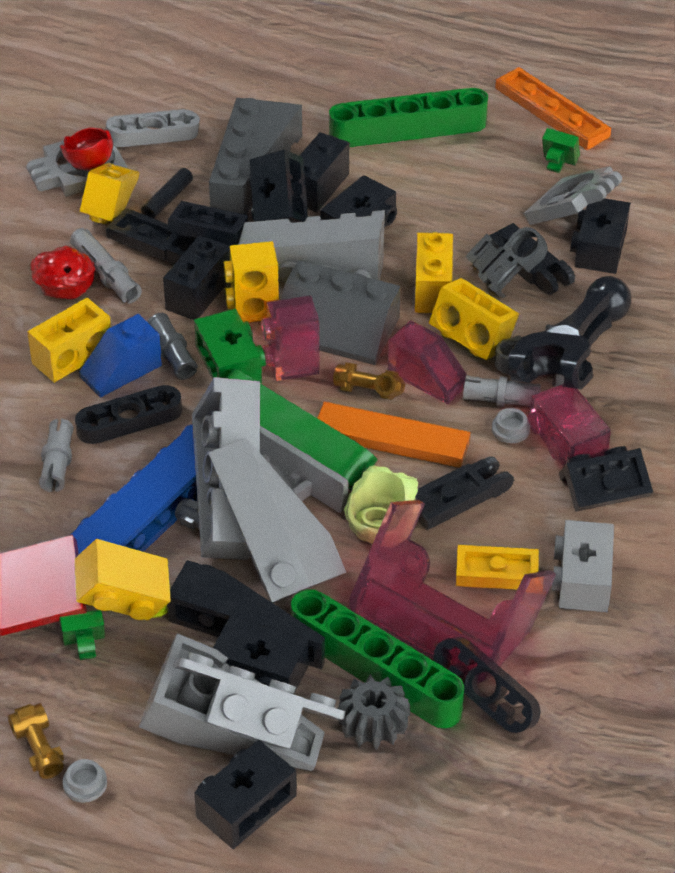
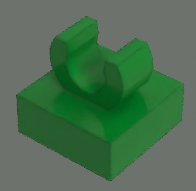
M547 128L542 137L544 157H546V161H549L547 170L560 173L564 163L575 166L580 156L579 137Z
M102 610L60 617L64 646L77 643L80 661L96 658L94 640L105 638Z

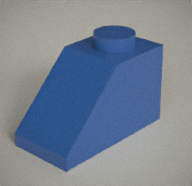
M139 314L107 329L79 371L80 378L101 398L161 367L160 335Z

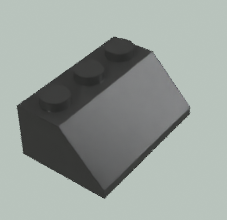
M298 260L285 282L272 338L375 365L400 318L401 286Z

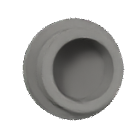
M506 408L501 410L494 418L492 433L502 442L519 443L528 437L530 423L521 410Z
M89 759L75 761L68 767L63 776L64 792L70 799L76 802L94 801L102 796L107 788V776L104 769Z

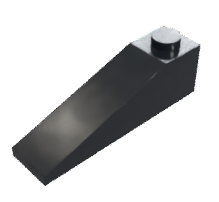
M189 560L185 562L170 589L171 602L167 604L169 622L219 637L230 616L307 639L309 666L322 670L325 664V637L225 571L218 570L207 564L202 565Z

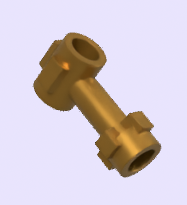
M345 362V365L338 364L333 375V383L335 386L341 387L340 390L352 392L353 386L373 389L380 394V398L393 400L394 397L401 395L406 385L399 376V372L386 370L385 373L380 375L357 371V364Z
M39 703L34 706L28 704L14 709L15 713L7 716L8 722L16 740L23 737L27 738L34 753V756L29 758L33 772L38 771L39 776L43 779H50L60 774L64 769V754L60 746L51 749L43 730L49 728V721L42 704Z

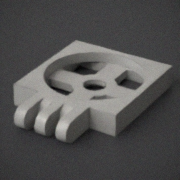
M64 141L43 146L44 157L32 160L26 166L39 191L61 187L65 197L84 192L89 171L77 170L69 163L59 166L57 164L58 158L63 157L60 145L64 146ZM113 146L112 154L106 163L128 168L117 147Z
M611 166L562 178L523 214L530 225L577 214L588 204L602 201L607 194L622 182V176L617 171H613Z

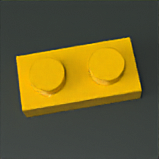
M458 545L456 586L537 591L539 549Z

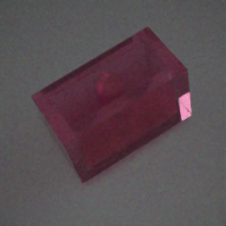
M311 295L267 302V318H262V331L265 341L268 340V345H263L262 349L266 358V367H272L276 381L320 374L319 318Z
M562 384L531 396L530 413L527 416L530 428L534 434H539L543 439L549 453L555 460L558 459L565 466L568 463L567 460L576 455L590 454L591 458L604 456V452L609 449L611 430L578 389L564 388Z

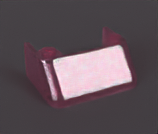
M420 500L390 502L350 595V610L433 661L434 650L439 642L444 639L460 636L470 640L501 667L531 631L556 573L546 570L524 574L514 598L500 602L494 608L490 619H487L424 584L430 569V558L426 550L419 544L411 541L410 537L425 503ZM459 648L449 650L453 656L450 661L452 665L464 664L458 658ZM477 663L466 667L471 670L477 666ZM482 672L478 677L477 684L489 680L492 675Z

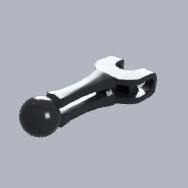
M605 276L595 280L587 289L584 301L571 315L551 326L548 331L532 333L522 337L509 353L511 380L530 383L539 376L559 374L564 376V388L583 389L594 376L592 365L586 360L591 354L592 344L604 331L612 327V322L622 319L631 307L632 296L626 283L613 276Z

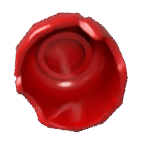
M88 127L77 131L71 137L65 136L64 146L60 145V149L65 160L75 169L91 171L104 165L109 160L113 150V139L108 130Z

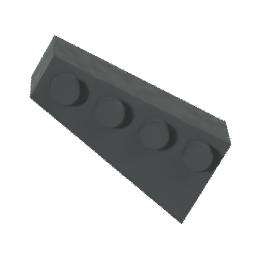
M236 98L209 180L210 207L245 215L253 206L252 188L249 183L250 159L283 149L291 152L293 143H298L302 138L301 104L256 100L254 98Z

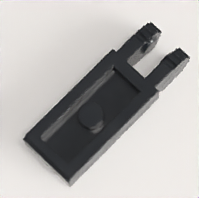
M129 208L124 209L106 227L107 238L163 261L167 260L172 267L196 240V238L187 239L179 234L167 232L168 224Z
M512 223L489 235L496 242L494 247L496 249L503 247L513 233L520 228ZM530 237L522 241L518 248V257L525 255L536 243L533 238ZM548 250L544 259L529 273L524 268L518 272L531 285H536L548 295L558 291V282L568 286L575 282L576 275L570 265L568 266L563 259H557Z
M493 456L481 459L471 465L468 463L418 488L415 496V518L426 530H429L491 497L496 498L502 493L509 491L514 484V477L508 471L494 475L497 473L500 465Z

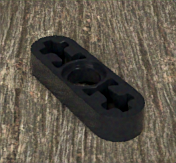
M161 385L85 407L75 416L77 436L84 443L97 444L172 422L179 418L182 413L181 393L173 386ZM127 410L139 413L136 417L130 419L119 416Z
M457 636L444 639L438 643L433 654L434 661L462 679L464 694L505 730L518 733L528 730L537 724L541 714L537 699L470 640ZM459 648L458 658L464 664L452 665L450 661L453 656L449 650ZM477 663V666L471 670L466 667ZM482 672L491 674L495 679L496 689L491 696L484 695L478 688L477 680ZM502 698H504L507 701L498 704V706L496 705V702ZM522 703L524 706L522 714L526 719L522 718L516 721L513 718L515 709L511 705L514 706Z

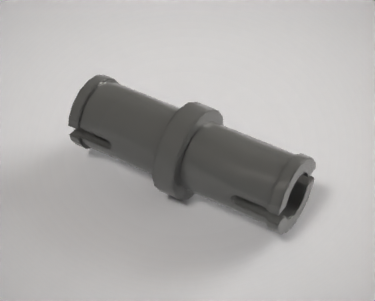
M157 313L148 320V323L160 335L162 358L169 361L178 379L185 380L192 377L197 372L196 368H198V365L186 349L187 341L182 334L176 332L167 314Z

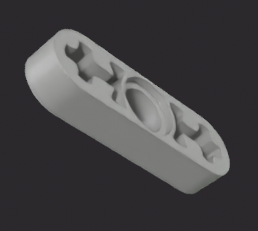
M185 109L113 116L107 120L106 130L110 132L113 146L116 147L186 141L197 137L200 118L195 112Z

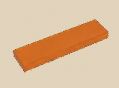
M520 67L496 79L495 89L557 131L579 137V145L586 150L608 139L611 135V127Z
M325 401L317 417L365 448L458 468L462 467L471 439V432Z

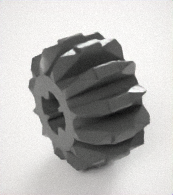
M370 674L366 683L353 679L350 689H342L337 709L345 711L344 719L338 720L339 724L342 725V732L345 738L355 737L358 747L367 741L372 742L376 750L382 740L394 745L397 734H405V730L408 727V716H410V703H408V699L404 698L405 692L402 686L391 687L389 677H386L381 682H376Z

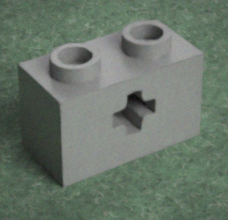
M565 520L564 536L556 535L554 560H561V567L554 566L552 591H559V608L608 612L612 587L614 524Z

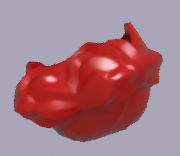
M70 246L58 247L53 251L42 252L30 264L32 281L40 286L43 295L69 300L80 297L93 284L94 273L97 268L94 266L95 262L88 255ZM64 269H69L70 272L66 273Z

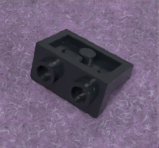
M180 201L168 218L167 232L179 234L187 239H194L201 235L229 246L238 245L244 223L248 221V215Z
M626 446L615 447L605 451L604 456L591 458L590 454L576 455L567 460L568 463L559 472L560 480H567L575 512L645 498L653 493L641 448L627 450Z

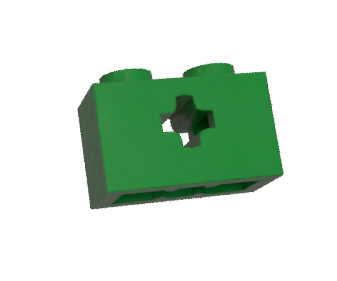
M236 308L194 319L195 345L212 379L214 377L227 378L235 368L262 383V367L266 366L264 351L261 345L256 346L254 344L250 324L248 321H242Z

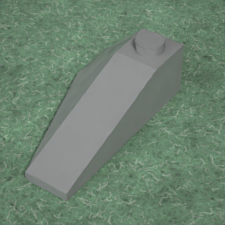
M247 438L208 453L270 602L275 603L346 573L331 534Z
M177 633L151 691L139 727L179 744L235 755L242 749L247 750L258 740L204 722L217 682L173 667L176 658L187 659L189 652L213 659L212 668L228 673L230 666L226 663L228 658L217 649ZM301 714L290 749L267 742L263 743L290 766L313 771L325 732Z

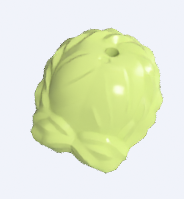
M370 466L363 472L362 478L354 483L352 492L347 497V505L344 511L352 532L362 541L372 544L389 545L401 537L407 530L411 529L412 521L416 516L415 496L418 492L417 478L407 476L402 472L393 473L387 467Z

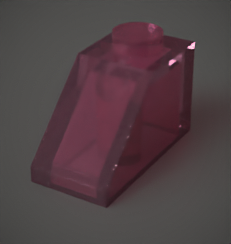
M410 320L388 340V370L399 372V376L405 382L446 404H449L464 389L467 374L441 335Z

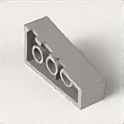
M385 210L372 211L371 216L356 217L355 213L341 214L340 219L321 220L320 216L307 217L304 222L291 223L289 219L245 222L238 245L273 241L278 262V281L286 282L298 260L380 280L384 264Z
M214 377L192 413L201 557L248 560L250 553L208 453L243 438H247L260 453V381Z

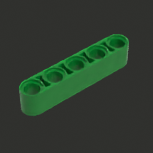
M464 88L335 104L329 110V135L350 142L349 147L478 132L487 125L488 94L479 88Z
M235 368L227 377L228 379L256 381ZM260 383V426L279 436L305 454H308L332 471L340 474L348 480V489L352 491L354 483L362 478L363 472L376 464L378 461L376 456L359 443Z
M306 589L294 595L291 600V616L325 637V658L364 683H366L370 674L376 682H381L386 677H389L391 687L402 686L405 692L404 698L408 699V703H410V712L437 728H450L459 723L462 718L464 684L462 679L456 674L320 591Z

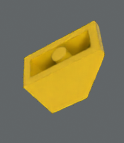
M106 163L89 171L79 212L89 214V219L94 222L109 224V221L112 222L125 209L138 181L140 172L111 163Z

